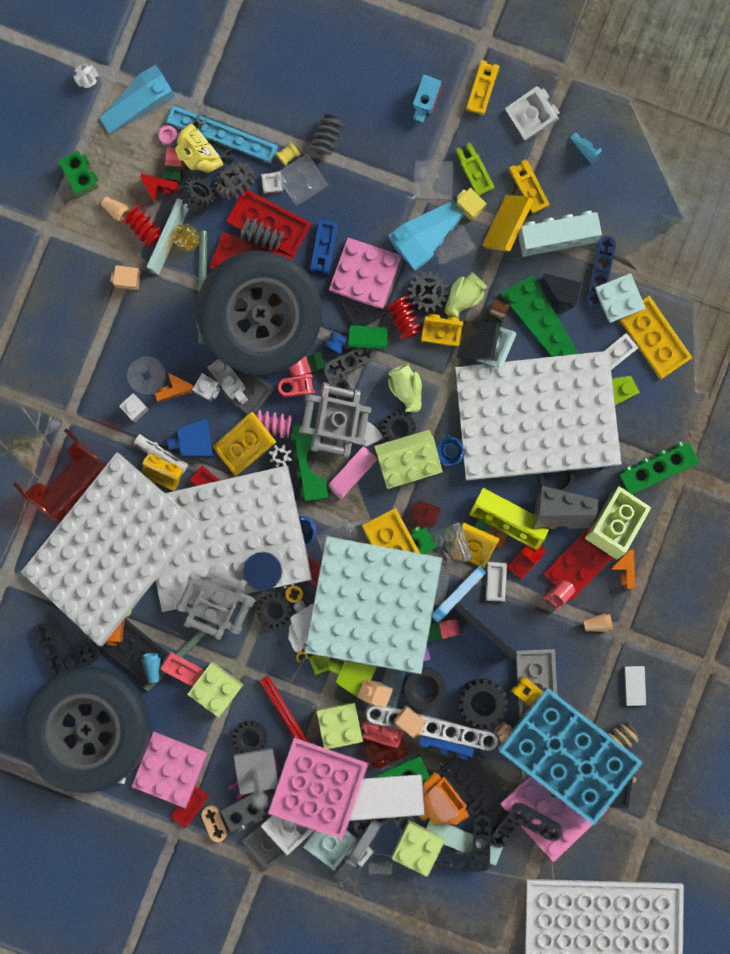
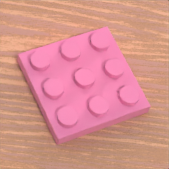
M347 238L329 292L383 309L402 255Z
M153 732L132 787L187 808L208 752Z

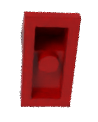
M140 174V178L155 204L159 190L166 195L178 194L179 192L178 182Z
M525 545L507 568L520 579H523L530 569L538 563L546 550L542 546L535 550Z

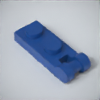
M319 219L310 267L311 273L322 272L323 275L329 276L338 223ZM318 259L325 260V265L318 264Z
M422 736L420 738V745L425 749L436 747L439 748L438 752L449 755L450 752L457 753L458 758L468 760V757L473 758L475 754V749L429 736Z

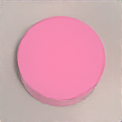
M164 126L159 130L158 137L163 145L171 146L176 143L178 134L174 127Z

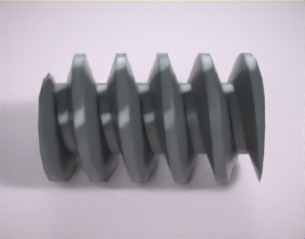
M323 113L324 118L320 120L321 125L317 127L318 132L314 134L315 139L311 141L313 146L309 147L310 151L322 156L332 155V152L328 149L335 148V145L331 143L332 141H338L334 134L340 135L341 132L337 127H344L336 116L329 113Z
M248 217L241 231V239L244 240L248 236L249 243L254 241L255 246L261 244L262 249L268 247V251L271 253L274 250L277 251L284 232L282 231L278 236L276 228L270 232V225L264 229V222L257 226V219L249 222L250 217Z

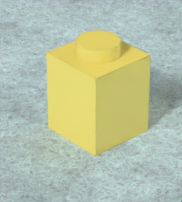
M471 188L467 192L463 190L457 196L456 204L471 221L486 208L487 203Z

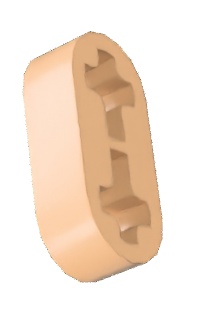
M214 805L205 807L202 812V819L208 834L213 841L221 842L227 836V828L218 807ZM209 809L211 812H216L214 815L215 822H212L211 817H206ZM214 825H217L219 830H223L220 838L218 835L214 836L213 834L216 831Z

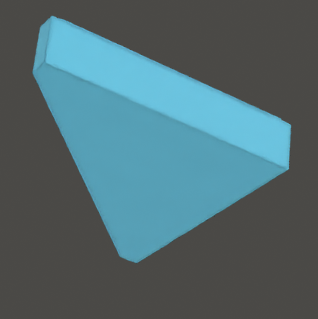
M574 133L570 139L588 161L593 164L602 152L601 148L596 150L592 147L593 143L585 138L581 139L577 133Z

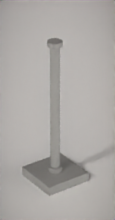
M269 748L235 754L234 760L240 795L255 792V806L258 808L264 807L266 805V797L263 795V790L274 789L278 786L273 749Z

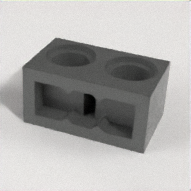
M255 792L221 809L220 812L231 832L236 830L238 833L247 828L246 824L249 822L257 823L265 818L264 815L267 812L265 806L259 808V811L256 813H251L248 810V805L254 804ZM231 814H240L241 821H232Z

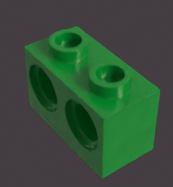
M77 150L58 160L78 198L99 188L96 184L99 180L94 170L90 172L87 167L90 163L85 154L81 155ZM74 162H80L78 168H71ZM83 178L89 179L86 185H80V181Z

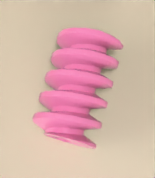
M258 410L255 415L269 433L272 431L273 437H276L280 432V438H284L286 434L289 438L292 423L291 415L284 420V414H281L278 419L276 412L269 417V411H266L264 416H262L261 410Z

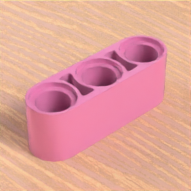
M363 446L330 482L327 488L342 500L374 465L378 458Z

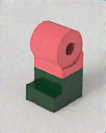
M167 147L162 179L178 182L179 185H182L184 163L183 160L177 157L174 147Z
M321 352L303 357L299 362L290 367L291 377L324 371L326 368Z
M459 619L430 623L427 642L462 634Z

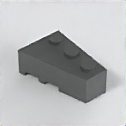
M542 486L536 499L533 529H539L540 527L556 529L557 527L566 526L567 529L591 528L597 516L598 499Z

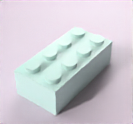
M585 211L580 213V216L573 217L572 214L562 216V219L559 220L548 218L544 219L543 223L535 224L534 221L525 223L518 234L522 257L597 243L602 235L598 213Z

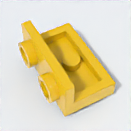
M429 314V317L425 316L421 342L459 347L463 322L459 321V318L456 317L441 319L439 315Z
M149 453L143 460L141 473L149 480L175 491L184 469L180 468L177 464L169 463L161 459V457Z

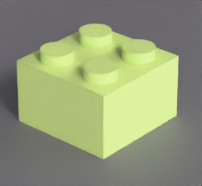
M211 662L188 695L217 717H220L244 684L217 664Z
M355 702L317 709L325 749L363 742Z
M408 820L391 857L393 860L428 877L445 840L442 836Z

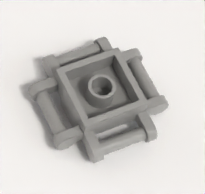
M323 382L321 396L306 394L305 401L307 402L304 419L299 433L313 435L310 447L312 451L321 450L341 454L342 457L348 458L352 443L365 446L366 440L364 438L368 415L371 414L372 408L359 404L360 390L342 389ZM328 394L348 397L352 399V402L330 398ZM314 402L319 403L315 429L310 428ZM359 413H361L360 422H359V428H358V434H357V438H356L355 435H356V430H357L358 418H359ZM323 437L343 441L344 446L340 447L321 443L320 439Z
M211 566L205 577L190 573L186 589L181 600L175 606L177 610L189 613L184 626L188 628L191 626L213 635L217 640L221 639L225 628L234 634H240L242 630L241 625L247 612L255 602L253 597L242 593L247 581L232 578L216 571V568ZM199 584L201 587L191 605L188 601L195 585ZM240 601L243 605L235 622L230 621L229 619L235 606ZM194 616L219 625V628L216 629L194 620Z

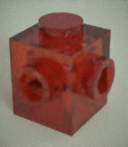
M419 500L418 504L414 503L410 514L414 515L415 524L426 527V525L434 527L441 508Z

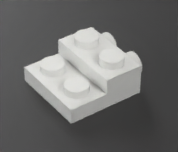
M536 86L505 108L526 141L559 120L557 115L560 113L554 104L550 105L547 101L550 97L544 88L541 90Z
M274 815L261 825L286 855L292 852L314 831L311 828Z

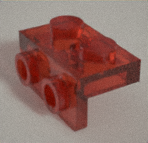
M403 737L398 748L370 740L363 742L374 769L384 768L388 763L402 760L406 755H409Z

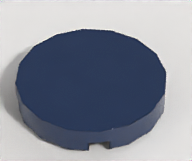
M258 552L247 559L243 573L248 585L256 590L263 591L270 590L279 583L283 570L281 562L275 555L268 552Z

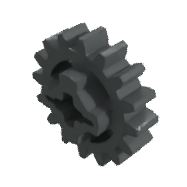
M239 161L237 165L232 163L230 167L225 166L224 171H219L220 176L215 177L217 182L214 183L215 189L223 198L228 197L231 200L235 196L237 199L239 194L245 195L244 191L251 189L249 185L254 184L252 179L255 178V175L247 163L242 164Z
M423 271L421 272V277L415 275V282L410 281V285L413 288H408V292L412 293L408 296V299L414 300L412 306L418 305V311L425 308V313L428 312V309L435 312L436 306L441 309V302H447L444 296H449V292L445 291L448 288V284L443 285L445 278L438 279L439 273L432 276V271H429L428 275H425ZM425 280H432L434 282L428 283ZM417 286H419V289L421 290L418 296H416ZM439 288L441 289L440 298H438L436 294V291ZM425 289H427V290L433 289L431 295H430V294L424 295V294H425ZM430 301L432 304H425L422 302Z

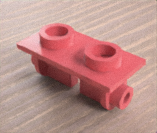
M370 721L364 722L362 725V729L365 730L362 736L363 739L398 748L405 732L397 728L374 724Z

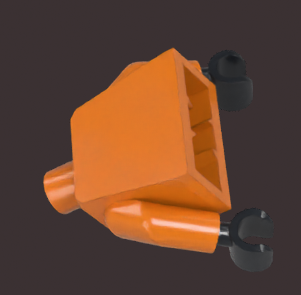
M441 763L438 771L434 772L423 784L424 815H419V817L423 821L430 818L436 825L439 823L457 825L469 817L470 813L477 814L480 808L472 810L471 806L476 803L475 800H472L468 803V808L465 809L467 807L446 778L443 777L441 779L442 775L450 771L449 768L446 772H442L440 768L444 763Z

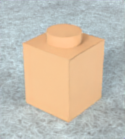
M115 266V271L111 273V282H113L116 288L139 290L141 271L139 268Z
M364 679L358 698L372 705L386 707L393 689L380 682Z
M406 705L394 719V722L412 737H415L416 734L419 736L426 727L424 725L426 721Z

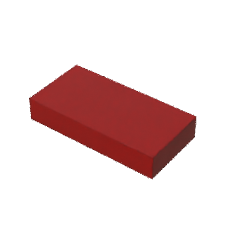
M195 785L187 808L178 806L170 817L187 828L209 795Z

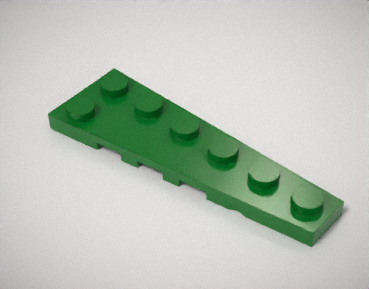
M534 275L500 294L513 312L522 320V323L532 332L536 340L545 348L550 357L579 354Z

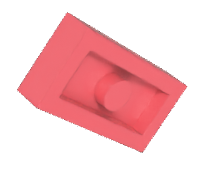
M169 651L160 666V670L192 687L204 671L201 667Z

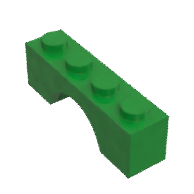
M316 421L310 423V428L315 429ZM302 424L293 425L294 430H290L292 442L296 441L297 449H293L295 461L299 460L300 468H296L298 479H302L303 487H300L301 498H305L306 502L327 499L329 497L326 479L315 475L307 464L313 435L299 433Z

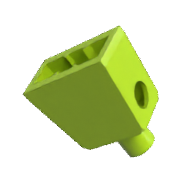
M332 659L328 670L337 674L335 682L358 697L364 679L371 680L377 666L344 660L343 663Z

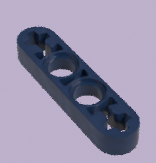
M611 236L602 237L597 246L586 297L587 306L591 309H598L602 306L600 302L594 305L593 301L590 300L595 295V291H592V289L595 290L598 287L594 284V278H603L604 284L609 281L616 248L615 239ZM609 241V245H612V247H609L607 253L603 254L605 246L602 244ZM606 259L608 262L607 268H600L598 260Z

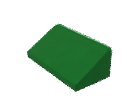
M351 325L349 328V346L387 349L388 330L383 327Z

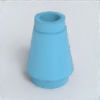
M158 653L142 655L141 663L147 682H158L160 670Z

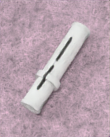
M141 434L134 441V445L146 451L147 455L149 453L157 455L169 463L177 464L180 468L184 469L183 473L189 465L158 446V443H153Z

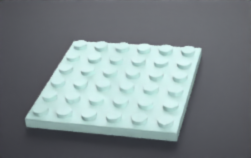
M327 537L305 653L421 674L442 558Z

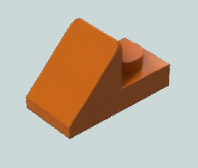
M168 373L173 388L169 386L158 389L159 392L155 393L157 401L161 403L194 392L192 390L194 386Z
M627 550L609 570H624V573H621V585H624V589H635L634 550Z

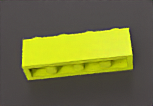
M484 488L469 515L535 550L539 549L550 528L540 527L539 529H533L534 515Z

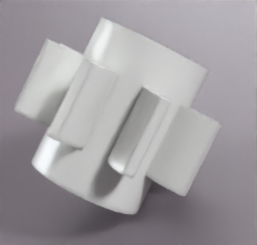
M82 64L75 69L76 75L73 77L79 86L83 85L84 88H89L96 83L95 77L98 76V73L92 65Z
M275 445L276 450L269 452V454L273 455L270 462L276 461V468L280 464L287 466L286 462L292 461L288 457L292 451L286 452L285 445L282 446V449H278ZM278 452L286 454L284 456L283 461H281L280 459L276 460V457H278Z

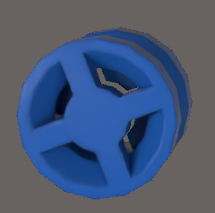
M331 332L330 339L324 346L341 355L342 347L348 341L342 336Z

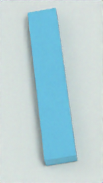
M173 105L166 124L183 130L190 123L193 124L197 114ZM200 116V117L198 118V120L201 121V122H203V121H205V119H207V118L202 117V116ZM207 119L202 128H196L206 140L268 164H272L278 146L210 119Z

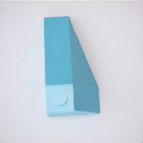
M154 65L140 73L102 114L100 119L110 135L175 97L163 74Z
M451 201L404 223L388 236L396 251L416 271L432 258L438 245H442L444 237L454 229L463 217L464 211L454 201Z

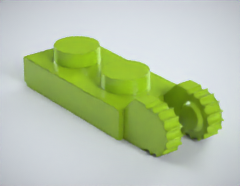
M469 142L466 144V149L471 156L470 158L466 159L460 148L455 149L473 190L481 196L495 187L479 155L476 154L472 144Z

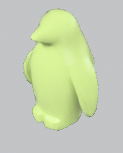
M472 271L465 278L459 277L451 288L444 308L445 314L449 317L458 318L461 311L477 305L484 296L483 289H486L487 285Z
M406 363L388 372L391 376L388 379L391 392L406 405L405 411L417 413L422 406V382L417 372L413 373L409 363Z

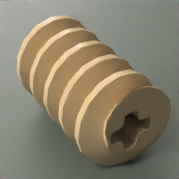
M626 720L627 727L620 724V731L616 728L613 729L614 736L611 733H607L624 748L625 744L632 747L631 740L636 743L639 742L637 738L638 733L628 720Z

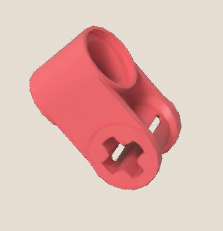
M306 374L281 380L278 385L279 394L284 398L315 394L316 392L313 390L311 380L313 375ZM284 384H290L292 391L285 393L281 387Z
M562 580L556 586H553L543 596V599L548 600L555 607V610L558 611L575 593V588L568 581Z

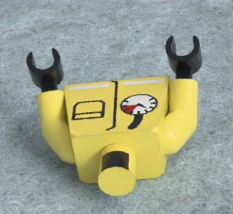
M199 113L194 118L193 124L190 123L179 133L177 139L178 146L175 148V151L177 152V157L183 160L189 169L210 173L222 167L223 163L232 164L235 155L229 157L232 150L227 149L221 158L201 132L196 130V128H202L207 119L203 122L199 121L198 118L201 116V113Z

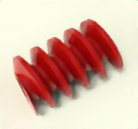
M138 204L126 214L124 223L129 225L130 230H134V234L139 236V240L144 242L145 247H151L158 242L161 236L158 233L161 228H153L156 222L149 223L151 216L149 215L144 218L143 216L146 211L139 212L141 205Z
M408 296L394 300L387 308L389 312L394 311L390 317L397 318L393 324L400 325L396 329L397 332H403L399 336L400 339H408L422 332L417 331L420 324H414L417 317L410 316L414 310L407 309L411 303L404 302Z

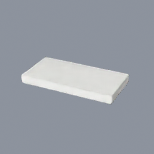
M421 775L363 779L350 820L424 815Z

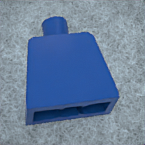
M207 419L178 428V437L168 439L169 450L180 449L181 456L214 457L209 421Z

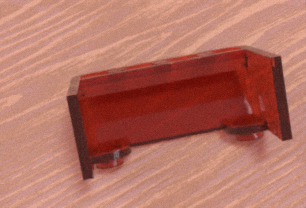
M67 428L64 432L74 441L69 447L68 453L74 460L48 487L42 483H36L28 491L17 482L13 483L14 487L29 503L57 524L61 523L107 465Z

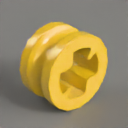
M291 586L286 590V598L292 603H297L303 598V591L298 586ZM292 589H296L295 591L299 590L300 592L297 595V600L289 597Z

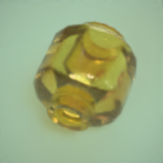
M178 224L172 230L174 233L172 241L181 251L191 252L200 244V234L191 224Z

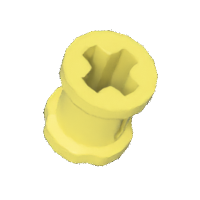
M289 142L287 147L280 152L277 151L275 155L286 167L287 163L294 157H299L300 153Z

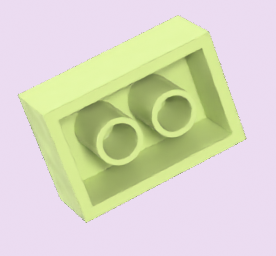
M430 429L374 446L387 489L443 472Z
M618 487L608 497L585 539L615 559H619L627 552L651 507L621 487Z

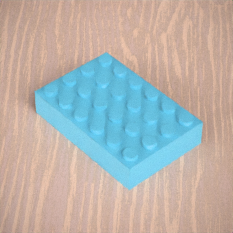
M547 687L543 689L498 747L502 754L593 825H595L643 763Z

